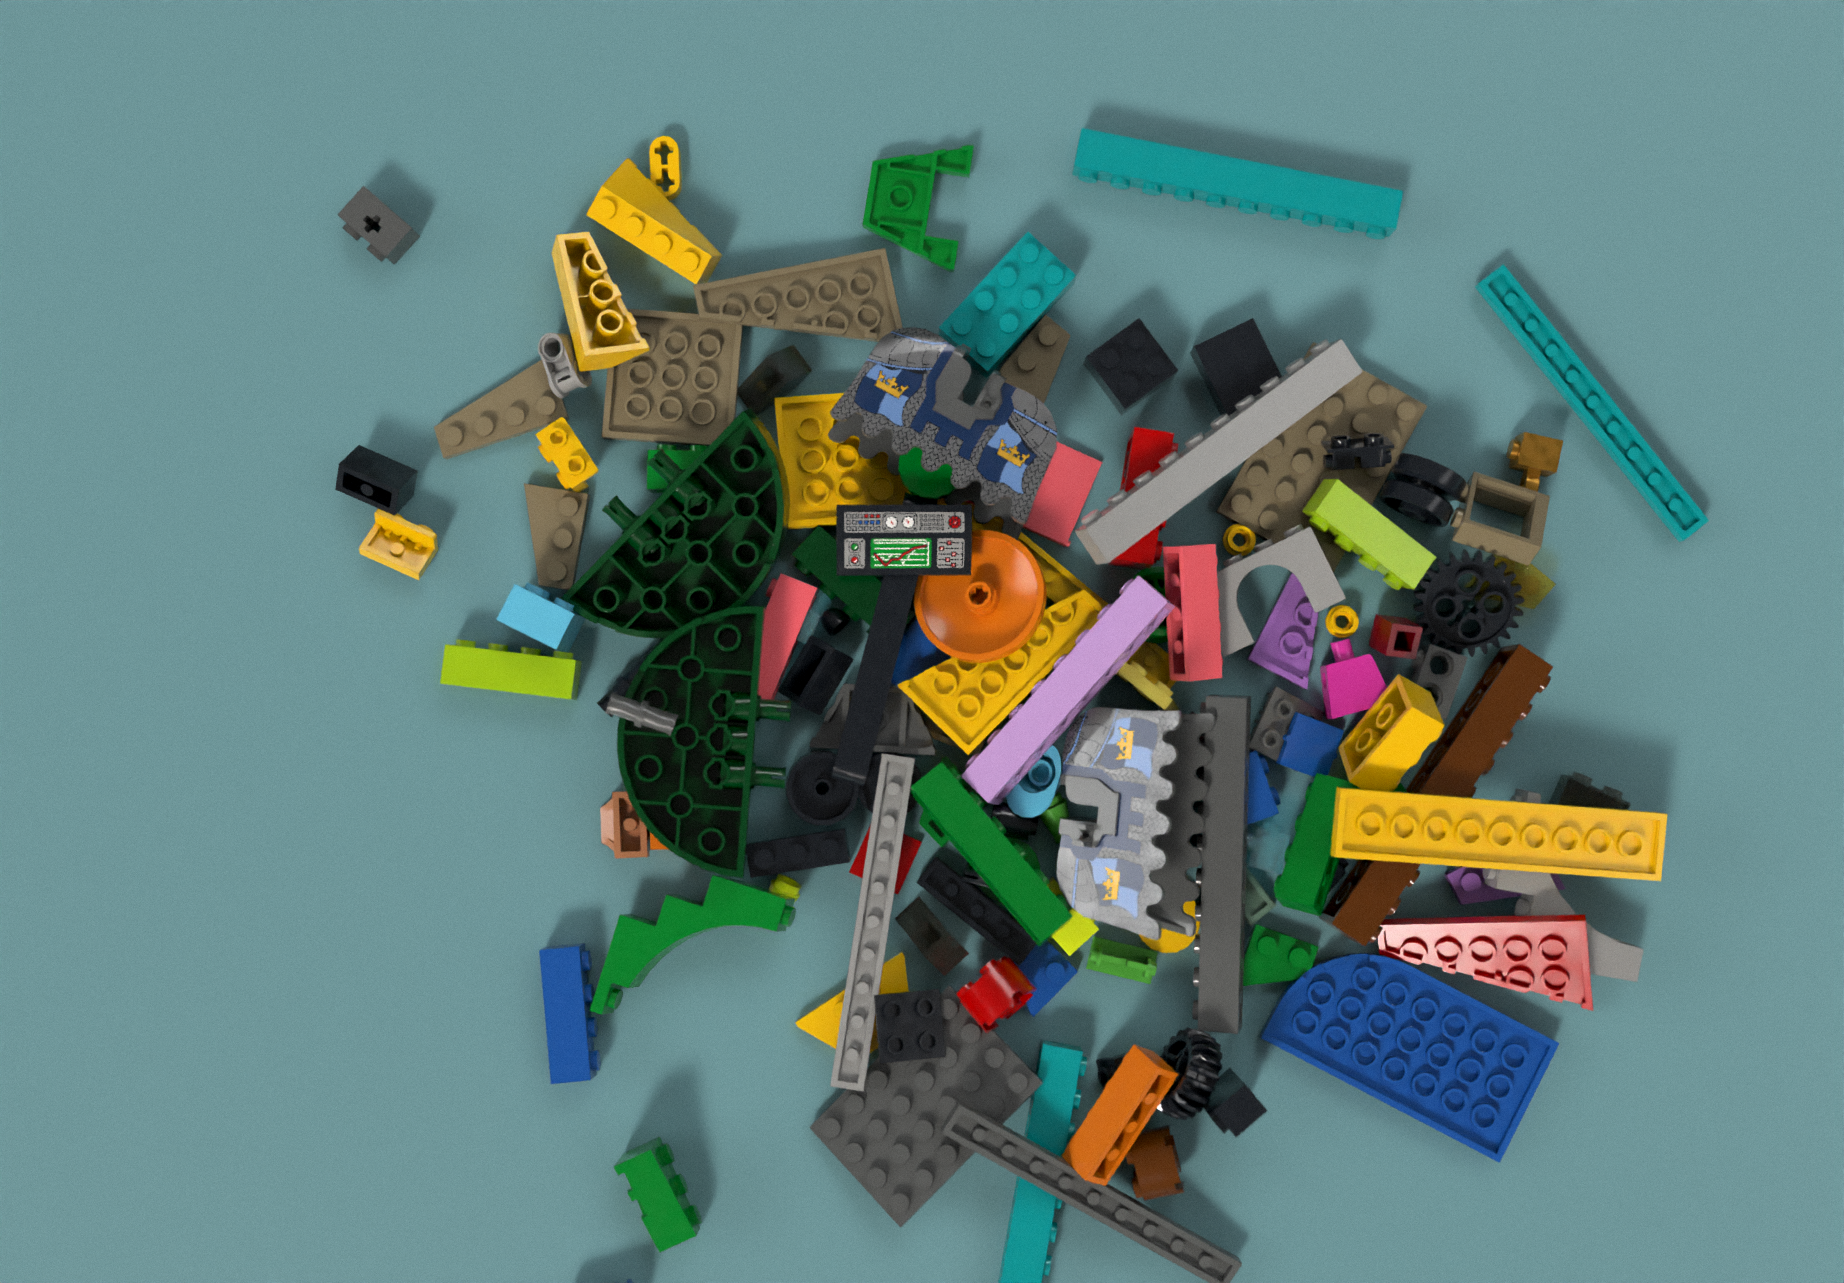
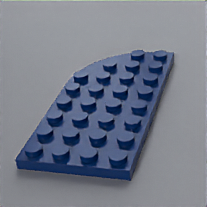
M1371 953L1340 955L1312 966L1311 969L1297 980H1294L1285 989L1259 1035L1265 1041L1499 1163L1560 1044L1406 963L1387 956Z

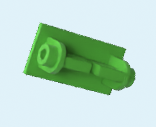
M1093 936L1086 969L1151 984L1152 976H1155L1157 970L1156 959L1158 952Z

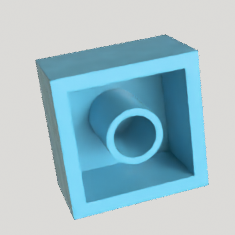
M528 582L525 587L514 584L496 620L556 650L569 652L586 618L573 610L574 605L556 597L554 602L549 600L551 593Z

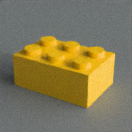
M1400 674L1396 676L1338 747L1350 783L1361 789L1393 791L1398 786L1401 777L1410 767L1418 763L1422 752L1431 742L1436 741L1440 737L1445 726L1431 692Z

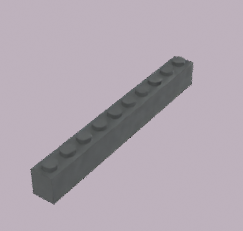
M1211 694L1206 697V702H1201L1200 714H1215L1216 725L1211 732L1201 735L1199 740L1201 745L1208 747L1212 751L1213 758L1209 765L1204 766V769H1199L1198 778L1206 781L1209 785V794L1203 799V802L1198 803L1197 813L1205 818L1206 827L1203 835H1198L1196 846L1202 852L1203 860L1202 868H1197L1196 884L1201 888V901H1196L1195 921H1200V934H1196L1194 939V953L1199 954V967L1194 968L1193 986L1199 987L1198 1000L1193 1002L1192 1017L1193 1020H1198V1031L1238 1034L1242 1028L1251 696Z

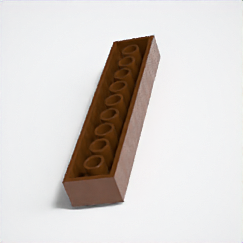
M1521 644L1501 647L1406 787V793L1472 798L1477 789L1474 786L1481 775H1487L1495 763L1493 756L1499 747L1503 749L1510 742L1514 735V732L1511 730L1518 720L1522 721L1531 711L1533 705L1530 701L1536 692L1541 693L1551 680L1549 673L1553 666ZM1358 859L1323 910L1321 917L1319 916V919L1366 947L1368 942L1372 944L1382 932L1383 927L1380 924L1386 915L1391 916L1399 907L1402 900L1399 896L1405 887H1411L1420 875L1418 868L1421 864Z

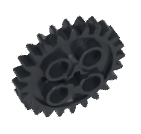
M1463 549L1461 559H1456L1452 552L1449 553V562L1446 564L1441 559H1436L1439 569L1435 571L1429 568L1427 570L1430 576L1429 580L1422 578L1419 582L1424 590L1414 591V596L1422 600V602L1413 604L1414 611L1423 612L1415 617L1417 624L1427 623L1423 626L1422 634L1425 636L1433 633L1430 639L1432 645L1442 640L1443 649L1449 650L1451 646H1454L1455 653L1461 654L1463 648H1467L1470 656L1473 657L1475 648L1480 647L1482 652L1487 654V644L1492 643L1496 648H1500L1497 638L1500 636L1506 639L1511 638L1506 629L1508 627H1519L1513 616H1523V611L1515 607V605L1525 601L1523 596L1514 594L1521 590L1522 586L1518 582L1510 583L1514 580L1516 574L1513 571L1504 573L1507 567L1504 561L1494 566L1495 556L1493 554H1490L1484 561L1482 560L1483 557L1480 550H1477L1474 557L1470 558L1466 549ZM1467 573L1475 575V581L1471 586L1461 587L1458 585L1462 575ZM1485 581H1489V585L1480 590L1482 584ZM1495 594L1501 597L1500 603L1496 607L1487 608L1484 606V601L1489 595ZM1447 598L1453 601V605L1448 611L1440 612L1435 609L1437 602L1441 599ZM1462 600H1473L1475 605L1472 608L1467 605L1464 607ZM1457 615L1455 622L1452 625H1447V622ZM1474 619L1478 621V626L1474 631L1464 632L1461 630V626L1466 620Z

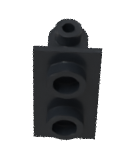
M1367 433L1364 435V438L1351 439L1350 436L1337 435L1332 436L1330 441H1321V445L1329 453L1328 455H1323L1324 468H1330L1331 471L1355 469V457H1360V468L1385 467V464L1392 461L1391 451L1386 449L1394 448V444L1381 433Z

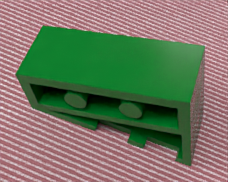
M660 1137L623 1153L613 1167L617 1175L625 1173L631 1186L627 1193L631 1201L637 1199L643 1213L641 1219L658 1251L662 1252L697 1236L702 1219L696 1205L690 1206L685 1193L688 1192V1187L681 1173L677 1175L672 1162L675 1159L669 1144H663Z

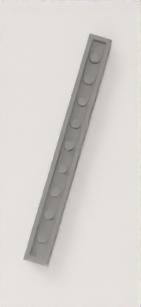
M883 753L881 756L830 1084L832 1087L864 1091L875 1020L874 995L879 994L915 758Z

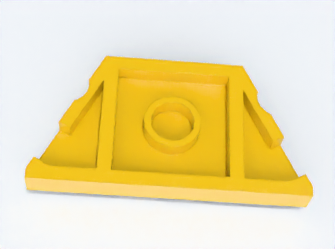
M902 951L883 963L878 995L909 992L905 955ZM845 989L795 1022L799 1028L835 1049ZM876 1015L869 1054L878 1048Z

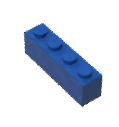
M585 943L544 947L539 950L551 1084L592 1080L596 1076V1071L600 1070L601 1059L599 1050H594L593 1037L598 1035L596 1017H591L590 1004H592L595 995L593 984H588L587 971L592 969L591 952L585 951Z

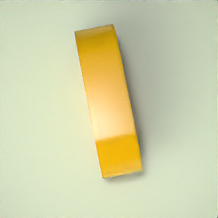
M660 136L653 140L650 145V180L669 201L678 197L682 189L681 153L674 139L668 136ZM667 145L673 153L668 154V164L663 165V159L657 152H661L663 146ZM664 172H668L670 181L675 183L669 186V191L664 192L662 187L658 186V184L664 182Z

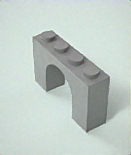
M1299 524L1283 532L1286 539L1275 544L1269 539L1253 547L1255 554L1243 559L1240 553L1223 562L1226 568L1217 572V583L1219 589V621L1221 623L1220 641L1224 657L1255 642L1240 612L1237 594L1244 577L1257 567L1278 565L1291 571L1300 581L1315 613L1346 599L1311 526L1304 529L1302 524Z

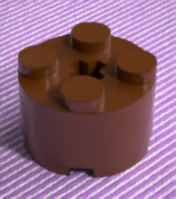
M1170 1125L1142 1130L1126 1154L1128 1165H1135L1136 1171H1133L1134 1178H1132L1136 1198L1143 1197L1146 1201L1185 1193L1184 1181L1181 1182L1179 1173L1182 1171L1174 1137L1170 1135Z

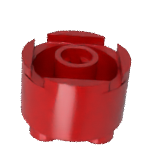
M1003 956L997 962L995 959L988 962L979 971L982 977L974 984L972 981L968 982L956 994L960 998V1003L986 1033L999 1027L996 1022L997 1019L1003 1020L1006 1018L1008 1020L1031 999L1033 996L1032 992L1037 990L1014 961L1006 956Z

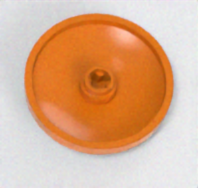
M991 530L972 531L971 576H918L914 591L916 617L926 637L945 654L971 663L996 661L1020 649L1037 630L1044 615L1047 599V588L1043 571L1031 552L1013 537Z

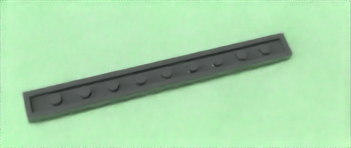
M960 1100L956 1102L940 1127L941 1133L1209 1283H1230L1242 1265L1239 1257L1109 1184L1104 1186L1085 1181L1065 1159Z

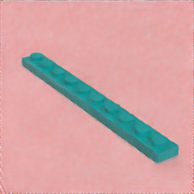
M1504 264L1475 286L1478 292L1678 542L1686 540L1709 522L1708 518Z

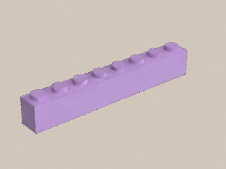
M1138 575L1135 580L1130 579L1124 584L1119 592L1121 596L1113 605L1108 604L1101 610L1097 616L1099 621L1091 630L1086 629L1078 636L1075 641V648L1068 655L1064 654L1055 662L1052 674L1046 680H1040L1031 690L1032 696L1024 705H1018L1010 713V721L1005 727L997 729L991 734L987 740L989 745L981 754L977 753L968 760L965 765L966 771L961 777L988 803L999 805L1175 608L1169 600L1145 579Z

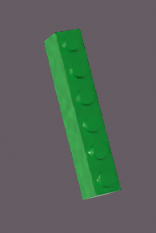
M942 762L911 786L910 794L1040 947L1070 922L1073 916L1069 911L1072 910V907L1069 906L1061 894L1055 896L1047 885L1050 884V881L1039 868L1033 870L1026 862L1028 855L1017 842L1011 844L1003 835L1006 833V829L996 817L990 819L982 810L985 805L978 795L973 791L968 793L961 785L963 779L952 766L946 768Z

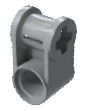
M565 333L544 334L538 342V352L544 364L549 386L553 393L559 398H564L569 395L570 391L578 387L586 388L592 383L591 372H579L571 335ZM559 343H560V347H561L560 352H558V344H559Z

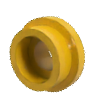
M1239 523L1227 528L1223 535V546L1233 556L1240 553L1242 556L1247 555L1256 544L1255 533ZM1235 535L1243 536L1244 544L1242 546L1234 544L1233 537Z
M1335 606L1329 610L1325 617V626L1328 632L1337 638L1349 637L1358 628V615L1349 606ZM1338 616L1345 617L1347 623L1344 628L1337 626L1336 618Z

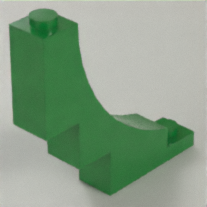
M712 875L704 903L678 894H666L658 922L634 914H620L590 1011L601 1015L613 1013L614 1009H617L622 1001V986L626 988L639 987L648 973L663 957L680 944L701 933L720 927L740 925L760 927L775 932L786 931L787 926L790 927L796 915V908L793 907L795 899L729 876Z

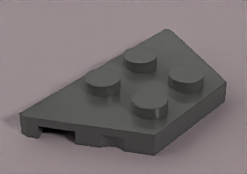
M843 684L836 696L834 705L829 708L825 715L824 722L819 731L810 741V747L839 749L855 684ZM890 686L873 751L937 756L936 747L919 706L899 687Z

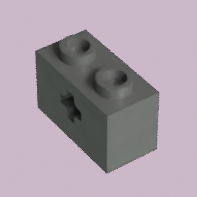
M364 186L337 214L346 222L342 228L355 240L358 241L363 237L368 241L370 245L366 249L381 262L387 258L395 265L420 237L412 227ZM375 224L381 227L378 233L372 229Z

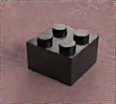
M1140 318L1087 355L1083 363L1121 416L1172 380L1178 372V369Z

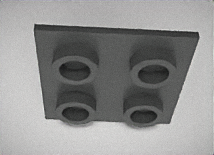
M1274 686L1272 692H1268L1266 695L1268 698L1263 706L1264 710H1259L1258 712L1261 715L1260 719H1255L1254 721L1257 725L1256 727L1254 726L1250 735V750L1257 751V753L1259 752L1277 761L1284 743L1283 735L1287 734L1294 713L1298 712L1321 721L1325 712Z

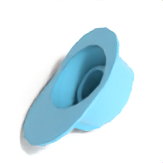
M1054 745L1045 752L1006 796L1010 809L1023 818H1033L1046 811L1055 797L1056 790L1061 785L1059 782L1063 767L1062 759Z

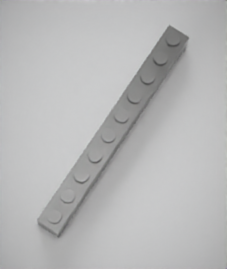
M1325 339L1310 349L1312 355L1305 360L1301 357L1285 367L1287 373L1281 378L1275 376L1260 386L1262 392L1255 397L1251 394L1235 405L1237 410L1230 416L1225 413L1210 423L1212 429L1203 435L1202 432L1195 434L1184 443L1187 448L1179 454L1174 451L1159 461L1161 467L1151 473L1148 470L1134 479L1133 483L1135 486L1128 492H1125L1124 489L1117 492L1107 500L1109 506L1101 512L1095 509L1081 519L1083 525L1074 532L1095 563L1105 564L1111 562L1361 374L1363 371L1343 340L1339 339L1329 343Z

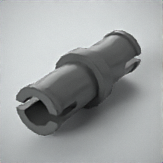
M614 692L606 709L607 714L610 713L635 722L634 726L641 728L644 725L667 733L670 736L678 717L677 714L674 715L649 706L650 702L643 700L640 703L617 695Z

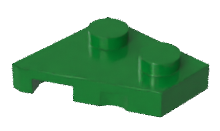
M1254 923L1244 951L1243 986L1297 980L1312 968L1319 947Z

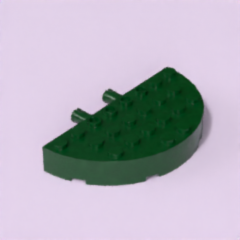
M751 408L742 411L687 469L682 470L663 449H660L647 464L668 483L667 489L639 516H636L617 495L608 502L609 505L604 506L602 511L623 530V535L560 599L574 605L573 610L595 624L599 623L620 634L642 638H666L680 627L699 617L701 618L728 608L740 607L760 588L773 570L784 545L790 514L789 484L783 460L771 434ZM721 620L710 623V625H714L720 622Z
M764 606L728 608L701 618L699 617L666 637L641 664L625 697L640 703L644 700L650 702L649 706L674 715L677 714L678 717L671 736L644 725L641 728L634 726L635 722L619 717L617 729V756L620 774L628 798L647 829L666 848L691 864L710 872L743 878L745 874L751 789H754V786L785 789L784 779H772L771 776H786V767L756 766V763L753 762L756 722H759L760 718L790 722V712H779L776 710H791V700L761 699V695H759L765 618ZM721 620L720 622L714 625H710V623Z

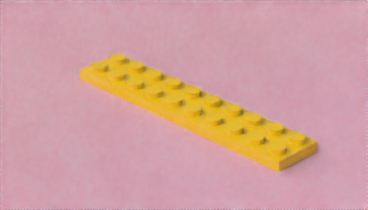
M1337 787L1330 855L1339 858L1661 881L1667 814L1637 810Z

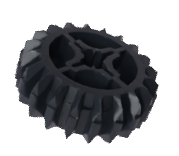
M1187 1027L1185 1030H1179L1176 1036L1170 1038L1169 1044L1164 1046V1051L1159 1057L1179 1075L1156 1108L1162 1111L1163 1114L1175 1119H1193L1197 1112L1201 1113L1204 1104L1210 1102V1095L1215 1091L1216 1082L1220 1080L1218 1075L1223 1066L1220 1063L1223 1058V1053L1220 1052V1044L1210 1034Z

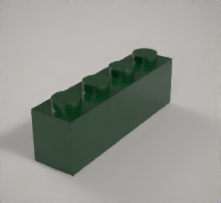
M818 525L793 552L792 555L797 559L794 566L807 578L811 574L822 582L818 588L831 600L837 596L846 605L842 610L851 619L857 622L861 618L867 625L871 626L882 583L875 576H836V540ZM911 609L909 610L905 628L916 617V614Z

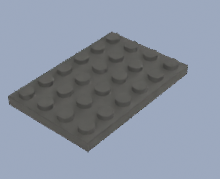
M950 985L940 994L945 1057L880 1064L878 1057L867 1068L864 1091L847 1089L809 1127L899 1227L904 1226L975 1153V1151L941 1133L940 1127L958 1100L1004 1124L1044 1083L994 1030L986 1033L960 1003V998L956 995L957 991Z

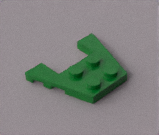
M966 145L959 149L947 151L946 149L935 150L929 154L916 156L911 154L874 160L865 205L863 228L949 272H954L959 241L926 236L935 174L941 173L969 178L974 146Z

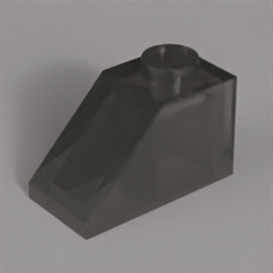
M791 345L768 355L738 387V395L748 409L751 408L756 415H759L774 404V398L784 397L794 390L812 372V369L796 347Z
M920 897L916 898L895 918L924 957L944 976L969 954L955 935Z

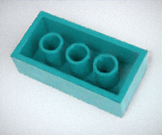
M1027 232L939 326V336L955 348L962 344L972 348L966 361L987 379L1074 285L1076 274L1031 233Z

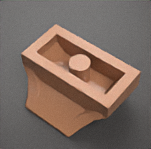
M627 791L612 792V799L600 807L601 842L614 851L615 859L649 857L650 831L638 817L628 798Z

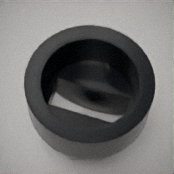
M829 608L824 611L821 617L822 626L830 636L839 633L850 621L845 612L839 608Z

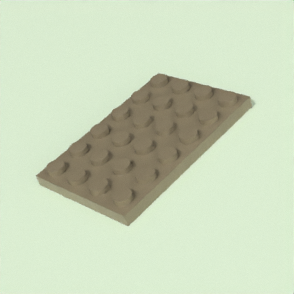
M1315 342L1310 345L1303 360L1312 355L1310 349L1316 345ZM1361 369L1363 371L1361 374L1246 459L1216 513L1235 524L1239 523L1249 528L1256 536L1265 541L1271 539L1273 544L1286 539L1283 532L1299 524H1302L1304 529L1311 526L1333 573L1345 550L1334 543L1335 537L1328 531L1321 532L1309 523L1310 517L1303 513L1302 510L1324 479H1339L1372 505L1391 472L1398 455L1401 454L1427 408V405ZM1367 433H1381L1394 444V448L1386 449L1391 451L1392 461L1385 464V467L1360 468V457H1355V469L1331 471L1330 468H1324L1323 455H1328L1329 453L1323 448L1321 441H1330L1332 436L1346 435L1350 436L1351 439L1364 438V435Z

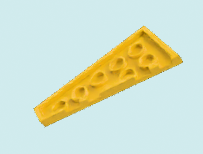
M1083 589L1048 607L1044 611L1042 620L1033 636L1020 649L1009 656L985 663L965 662L952 657L897 686L969 756L1023 701L1033 687L1053 670L1055 662L1064 654L1068 655L1074 649L1078 636L1086 629L1091 630L1099 621L1097 616L1104 607Z

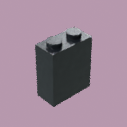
M1253 318L1195 345L1190 352L1220 415L1227 413L1230 416L1237 410L1235 405L1251 394L1253 397L1257 396L1262 392L1260 386L1275 376L1278 378L1282 377Z

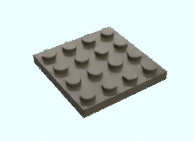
M627 309L629 313H632L637 323L636 328L641 337L645 338L650 349L643 354L607 369L602 438L709 446L736 419L743 325L700 320L699 314Z

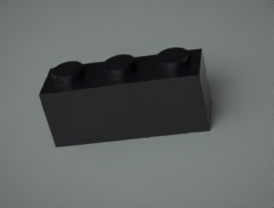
M846 828L748 843L746 848L750 878L849 863L851 861Z
M1229 1068L1219 1076L1220 1080L1216 1082L1215 1091L1210 1095V1102L1205 1103L1203 1108L1224 1134L1230 1130L1237 1138L1268 1110L1235 1072Z

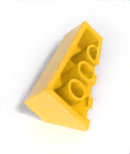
M627 158L601 186L586 215L694 284L707 283L722 254L694 225L687 221L672 202H669L657 189L658 187L637 168L638 166L630 158Z
M579 232L556 235L551 253L579 372L612 368L649 351L650 348L645 338H642L637 330V323L632 313H629L621 299L622 294L617 284H613L607 272L608 267L590 233Z

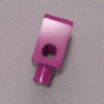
M1350 638L1330 643L1335 663L1320 667L1326 719H1334L1370 709L1387 689L1372 655L1365 654L1355 657Z

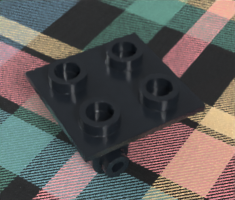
M939 989L874 995L880 1064L945 1057Z

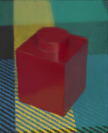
M1376 614L1368 646L1385 656L1416 659L1423 627L1407 618Z

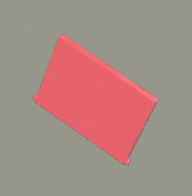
M1057 442L1055 453L1039 486L1026 524H1023L1022 528L1069 548L1071 544L1069 538L1102 462ZM969 500L965 501V502H967V503H970V504L974 505V503H973L972 501H969Z

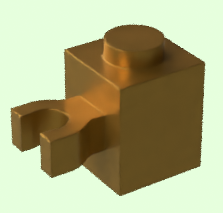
M1523 432L1510 441L1507 449V458L1510 459L1509 469L1523 472L1519 486L1538 492L1540 476L1548 477L1557 473L1563 440Z

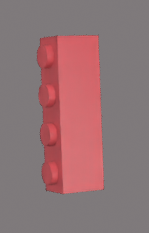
M1216 544L1163 547L1165 598L1175 606L1167 616L1170 680L1191 682L1222 678L1223 658L1220 641L1221 623L1219 621Z
M780 573L778 580L775 578L771 580L766 592V596L770 600L765 609L759 682V695H761V699H775L798 643L797 638L808 610L811 611L819 592L818 588Z

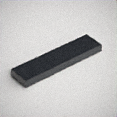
M937 856L916 883L1007 957L1011 958L1017 965L1021 966L1037 945L1016 919L971 883L962 882V876Z

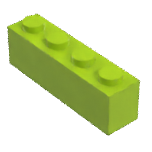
M1324 479L1302 510L1303 513L1310 517L1309 523L1321 532L1328 531L1335 537L1333 541L1336 545L1348 552L1352 550L1360 556L1358 561L1364 567L1372 571H1379L1384 575L1383 581L1396 590H1400V588L1415 589L1436 559V556L1339 479Z
M456 639L455 645L445 644L440 684L577 700L582 661L573 660L574 653L554 651L553 657L540 656L541 649L521 647L520 653L508 652V645L493 643L488 644V649L475 648V641Z

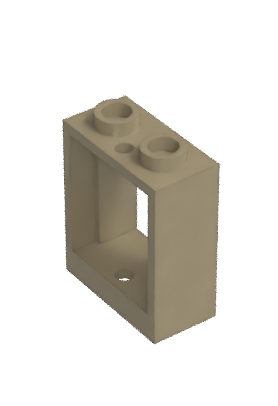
M1473 472L1460 499L1456 500L1460 504L1455 509L1450 522V526L1455 527L1452 541L1529 566L1542 546L1550 496ZM1473 501L1524 517L1521 535L1518 536L1470 520Z

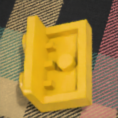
M560 417L535 434L541 442L538 449L548 463L551 461L555 463L559 469L556 476L566 490L571 487L575 492H582L589 487L586 480L597 474L599 469L568 422L563 417Z
M377 509L374 513L375 524L359 547L360 554L420 580L438 551L437 534L425 525H416L405 520L398 513L394 516L381 509Z

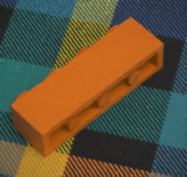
M1133 1044L1113 1077L1105 1085L1104 1091L1094 1106L1088 1111L1085 1120L1076 1134L1072 1136L1061 1156L1085 1181L1106 1186L1179 1074L1154 1051Z

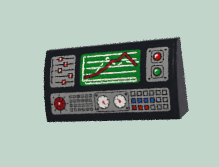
M972 505L836 506V576H971Z

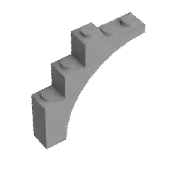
M1516 788L1515 795L1511 797L1510 801L1540 803L1541 794ZM1483 868L1484 884L1495 889L1522 893L1521 898L1517 900L1515 905V916L1577 915L1561 896L1550 873ZM1586 922L1590 974L1637 982L1644 949L1610 938L1598 932Z

